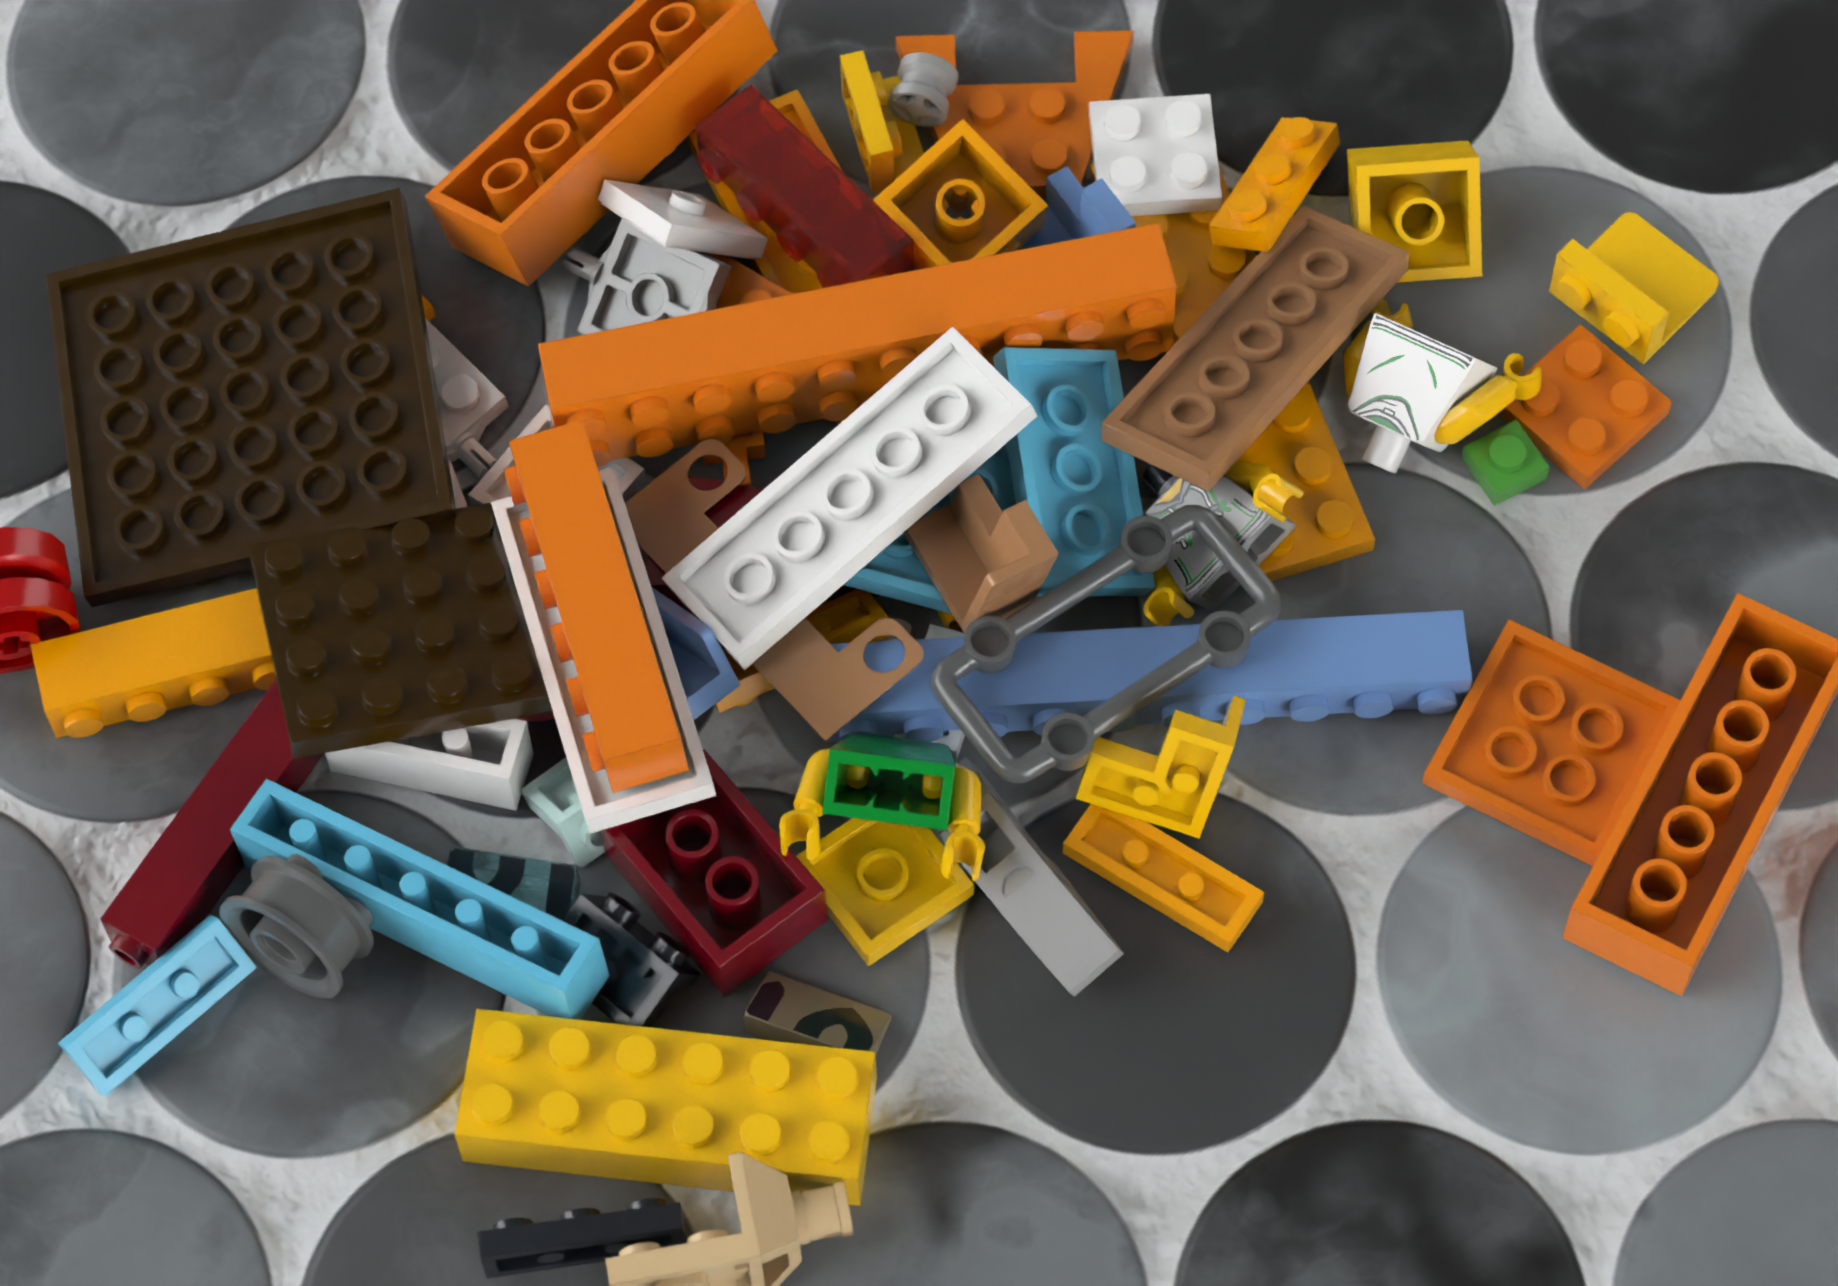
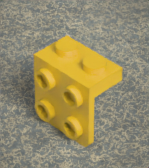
M1627 212L1622 214L1589 248L1586 249L1572 239L1557 253L1549 292L1644 365L1716 293L1719 279L1713 271L1638 214Z

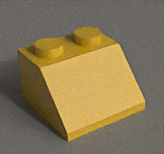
M1469 141L1347 149L1348 198L1351 227L1409 252L1408 271L1397 283L1482 277L1480 157Z

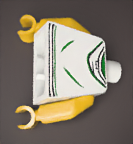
M1385 298L1372 310V320L1367 321L1345 349L1342 356L1346 395L1350 398L1348 403L1349 412L1377 425L1362 459L1394 474L1397 473L1411 441L1442 452L1448 444H1456L1512 403L1514 399H1531L1541 389L1540 367L1535 368L1529 375L1518 376L1524 368L1523 355L1512 353L1507 356L1504 361V377L1495 375L1497 367L1412 330L1413 323L1408 304L1403 303L1397 313L1390 315L1388 300Z

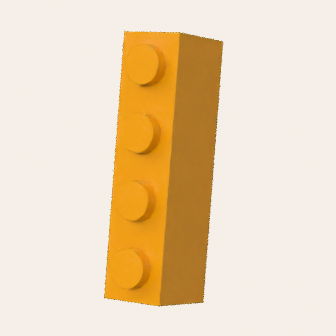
M256 588L30 644L44 712L56 738L64 736L74 738L88 737L98 733L104 726L128 720L147 722L161 717L168 710L192 704L197 706L215 705L227 699L231 694L255 688L268 690L275 681Z

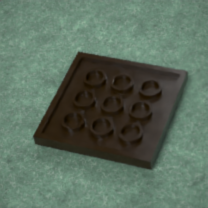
M491 503L457 508V516L453 519L423 522L419 519L409 518L391 527L360 530L353 526L248 545L251 568L293 759L551 712V703Z

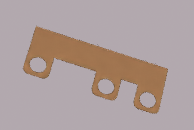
M706 439L625 502L638 545L665 573H668L719 529L704 513L744 481L746 468L743 463L721 441ZM707 455L718 456L728 466V475L724 483L718 488L709 491L693 487L688 478L691 465L700 457ZM804 618L753 662L752 665L826 741L917 667L923 660L924 651L922 646L896 620L882 618L838 652ZM882 635L898 638L905 648V656L902 663L896 669L889 672L873 671L864 661V650L867 644L872 639Z

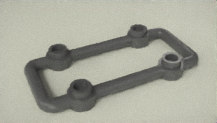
M1186 505L1176 509L1161 520L1153 516H1139L1131 519L1124 526L1120 544L1117 548L1008 618L1003 619L998 616L987 615L972 621L965 631L964 645L942 659L935 666L931 675V689L939 703L994 773L1001 779L1011 783H1026L1037 778L1052 767L1062 771H1073L1083 767L1088 762L1096 738L1208 665L1216 668H1231L1238 665L1246 657L1251 637L1268 627L1278 617L1281 609V597L1267 575L1210 509L1200 505ZM1195 530L1256 604L1239 615L1231 611H1217L1208 615L1200 625L1196 643L1084 716L1066 712L1051 717L1043 727L1041 744L1021 757H1016L958 685L957 681L973 670L983 673H997L1004 670L1013 660L1018 641L1130 569L1139 573H1152L1161 569L1168 561L1172 542L1189 531Z

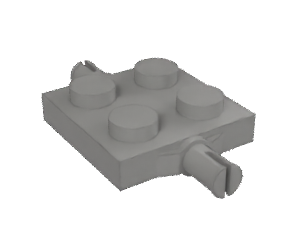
M623 218L620 221L611 246L600 259L582 251L577 246L571 247L565 254V256L576 261L563 259L564 270L590 281L588 304L577 329L578 332L584 335L716 309L718 299L732 267L703 252L664 247Z

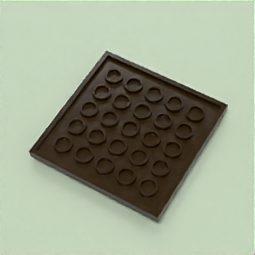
M400 188L45 274L83 592L85 599L91 607L252 569L248 549L250 544L353 526L360 530L391 527L409 518L419 519L423 522L456 518V505L407 202Z

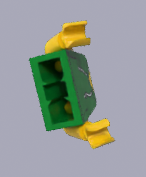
M855 733L835 744L830 749L818 750L810 757L793 802L795 810L785 813L780 818L779 828L782 855H787L788 847L792 843L806 841L807 860L816 858L821 848L818 817L828 814L948 830L951 835L947 837L941 864L942 875L949 879L952 863L961 862L972 868V881H976L979 878L985 851L984 841L977 836L981 828V782L973 770L954 761L948 745L867 733Z

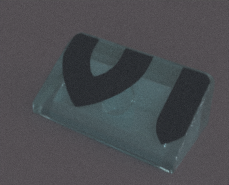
M451 847L449 850L447 866L561 921L579 897L581 880L578 867L575 865L460 847Z

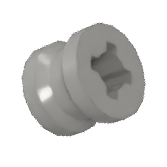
M918 52L905 55L898 68V78L901 82L894 86L888 100L889 108L894 115L913 125L934 127L943 124L949 111V102L946 97L952 94L956 88L959 79L958 71L951 63L934 54Z

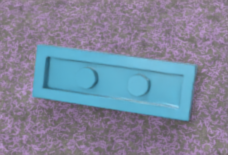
M210 914L57 1044L95 1091L105 1097L257 967L220 919Z

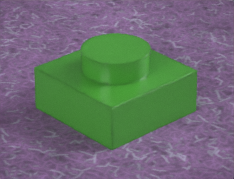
M1517 419L1463 446L1462 460L1494 506L1548 478L1549 465Z

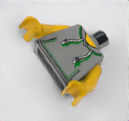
M1240 460L1234 463L1209 492L1154 465H1150L1146 469L1142 481L1158 497L1157 501L1143 516H1153L1161 520L1176 509L1186 505L1206 507L1218 516L1258 566L1297 526L1282 513L1285 502L1292 495L1300 499L1304 494L1303 490L1279 476L1271 467ZM1191 530L1172 542L1167 563L1161 569L1153 572L1155 588L1151 591V595L1145 602L1143 608L1144 615L1155 626H1169L1173 617L1178 613L1188 620L1194 615L1195 611L1184 600V596L1190 602L1214 612L1234 592L1240 583L1195 530Z

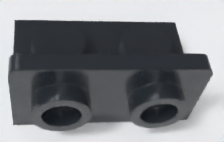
M609 892L606 897L581 894L562 921L600 940L609 977L592 1004L616 1024L651 1027L679 986L693 985L700 976V972L686 962L690 953L683 945L662 932H657L654 936L637 922L641 916L639 910L621 896Z

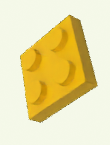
M852 818L820 839V853L816 858L807 860L806 849L796 855L825 889L827 914L868 967L974 895L973 882L957 862L952 863L949 879L942 875L941 864L945 847L930 828Z

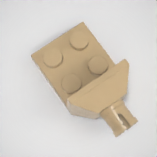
M742 1152L730 1154L728 1159L741 1233L728 1235V1232L725 1230L713 1229L693 1234L687 1239L688 1243L660 1248L659 1244L653 1242L627 1246L619 1252L620 1256L605 1258L610 1286H779L802 1262L800 1245L810 1244V1241L853 1235L844 1181L833 1183L832 1186L806 1191H790L786 1174Z

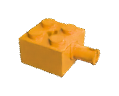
M962 119L873 199L872 222L918 269H924L1022 250L1023 245L1044 227L1048 205ZM949 208L957 213L967 208L970 210V217L967 220L962 217L953 219L948 216Z

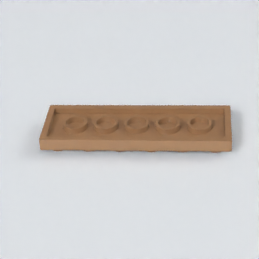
M1303 206L1287 223L1270 251H1261L1102 421L1101 441L1209 492L1408 271L1409 252Z

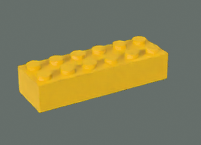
M476 1009L454 1135L463 1162L734 1192L728 1155L742 1152L786 1174L790 1191H806L832 1186L833 1183L844 1181L848 1204L860 1206L877 1084L875 1052Z

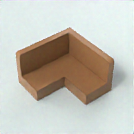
M979 474L962 481L956 486L947 506L921 517L904 532L905 538L964 634L969 624L979 617L993 615L1005 619L1033 602L1059 555L1027 501L1024 500L1002 512Z

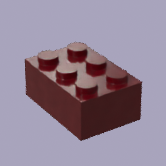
M703 749L716 796L601 830L607 858L673 937L688 950L693 961L725 997L828 921L825 889L789 847L787 855H782L778 834L708 752Z

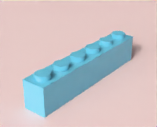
M268 779L263 782L230 829L246 868L251 870L255 862L265 856L287 860L291 854L301 855L320 870L324 881L343 896L355 899L369 910L374 919L369 926L370 929L550 1017L581 1020L609 977L599 938Z

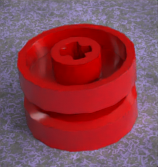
M0 528V674L34 668L30 644L80 632L74 594L69 590L72 584L65 544L51 533L33 528Z

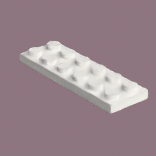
M951 327L674 566L662 579L689 611L712 629L718 642L745 670L1033 421L1037 414L1031 403L955 328Z
M613 466L598 471L679 730L689 771L612 793L606 769L592 772L581 734L594 731L589 714L576 718L566 679L578 676L573 660L560 663L550 625L561 623V617L558 607L544 609L534 573L545 570V563L542 554L529 558L518 521L531 517L527 503L514 506L511 496L491 502L589 834L716 796L710 771Z

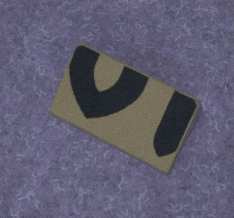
M768 971L746 1008L743 1022L746 1033L769 1041L875 1052L876 1057L891 1021L892 1014Z

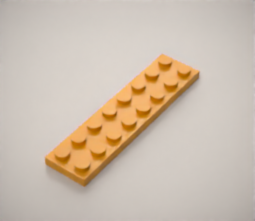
M1094 164L1090 165V180L1092 183L1095 182ZM1219 168L1222 206L1230 192ZM1218 211L1131 216L1136 222V227L1159 223L1177 285L1172 346L1256 257L1254 250L1215 246L1212 244L1209 224ZM1168 351L1161 352L1162 357H1163ZM1308 381L1238 459L1240 461L1269 466L1279 476L1304 492L1300 499L1294 495L1289 497L1282 509V513L1297 526L1259 565L1271 581L1364 554L1374 549L1375 537Z

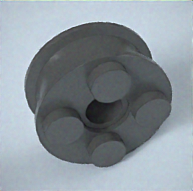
M291 854L287 860L272 856L259 858L251 868L253 882L243 895L228 897L221 905L219 913L223 925L254 962L281 982L310 996L318 998L335 997L343 987L341 973L352 959L366 957L374 947V938L369 928L374 921L372 914L361 903L353 898L343 896L324 881L320 870L301 855Z

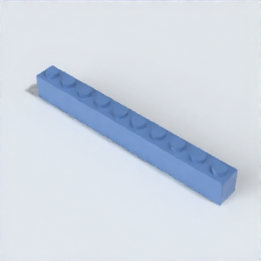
M1463 610L1274 620L1268 627L1251 637L1246 657L1238 665L1231 668H1216L1208 665L1107 732H1123L1139 724L1162 723L1165 727L1169 728L1175 710L1209 721L1224 720L1233 695L1246 699L1240 725L1255 724L1265 717L1291 716L1296 721L1311 722L1320 720L1328 714L1355 713L1356 716L1361 718H1378L1389 714L1392 710L1418 709L1421 713L1428 715L1450 712L1456 707H1461L1472 683ZM1201 624L1031 633L1016 643L1013 660L1004 670L997 673H983L973 670L959 679L957 683L1000 737L1007 732L1034 730L1035 733L1042 735L1043 727L1051 717L1066 712L1084 716L1196 643ZM964 637L915 639L924 651L921 663L825 742H841L855 733L894 737V734H904L905 739L933 742L940 739L943 735H948L949 730H961L936 699L931 689V675L935 666L942 659L964 645ZM900 640L869 642L864 650L866 665L876 672H889L896 669L902 663L905 656V648ZM849 643L831 645L839 652Z

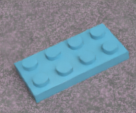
M1003 347L993 356L994 368L1031 403L1037 414L1033 421L1006 443L1016 504L1024 500L1027 501L1059 553L1037 596L1044 595L1117 548L1120 544L1124 526L1131 519L1143 516L1134 456L1101 441L1102 421L1124 399L1116 350ZM1130 569L1090 596H1145L1155 588L1153 572L1139 573Z

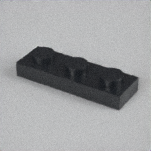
M661 1198L637 1200L627 1206V1210L602 1214L595 1208L573 1209L561 1214L560 1220L533 1223L528 1218H509L496 1222L491 1230L477 1231L480 1259L487 1279L605 1262V1258L620 1256L619 1252L623 1248L637 1243L653 1242L659 1244L660 1248L687 1243L681 1203L668 1204L666 1200Z

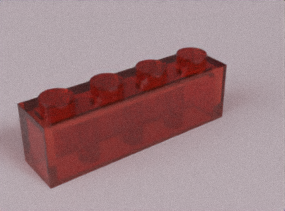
M751 84L695 126L698 146L696 160L703 173L716 184L723 182L736 194L737 202L744 213L756 223L763 220L776 233L778 243L792 260L800 262L803 259L817 273V278L822 288L915 270L914 240Z

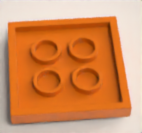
M1508 619L1426 768L1422 784L1593 866L1680 700Z

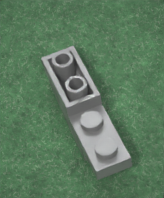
M965 757L959 764L973 770L981 782V828L977 836L984 841L985 851L980 875L975 882L1065 989L1075 997L1124 953L1058 866L1041 851L979 768ZM941 830L942 833L939 835L946 843L947 837L951 834L948 830ZM961 863L972 877V868L965 863Z

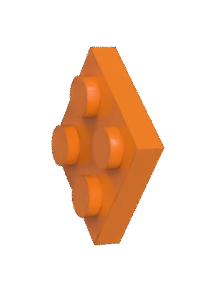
M1580 324L1522 375H1529L1535 368H1541V389L1538 394L1528 400L1514 399L1512 403L1497 415L1507 424L1517 419L1536 448L1585 490L1669 414L1672 401Z

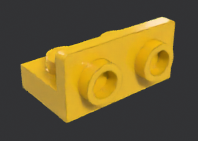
M861 50L840 55L841 89L870 190L874 194L882 192L924 153L915 125L903 121L894 115L889 108L888 100L894 86L900 84L901 80L897 76L883 79L880 71L870 73L864 51Z

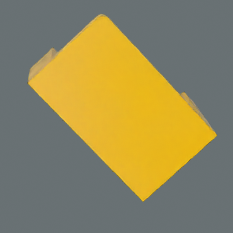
M1233 695L1223 724L1175 710L1159 756L1101 737L1096 738L1090 758L1084 766L1075 799L1199 839L1234 749L1246 699Z

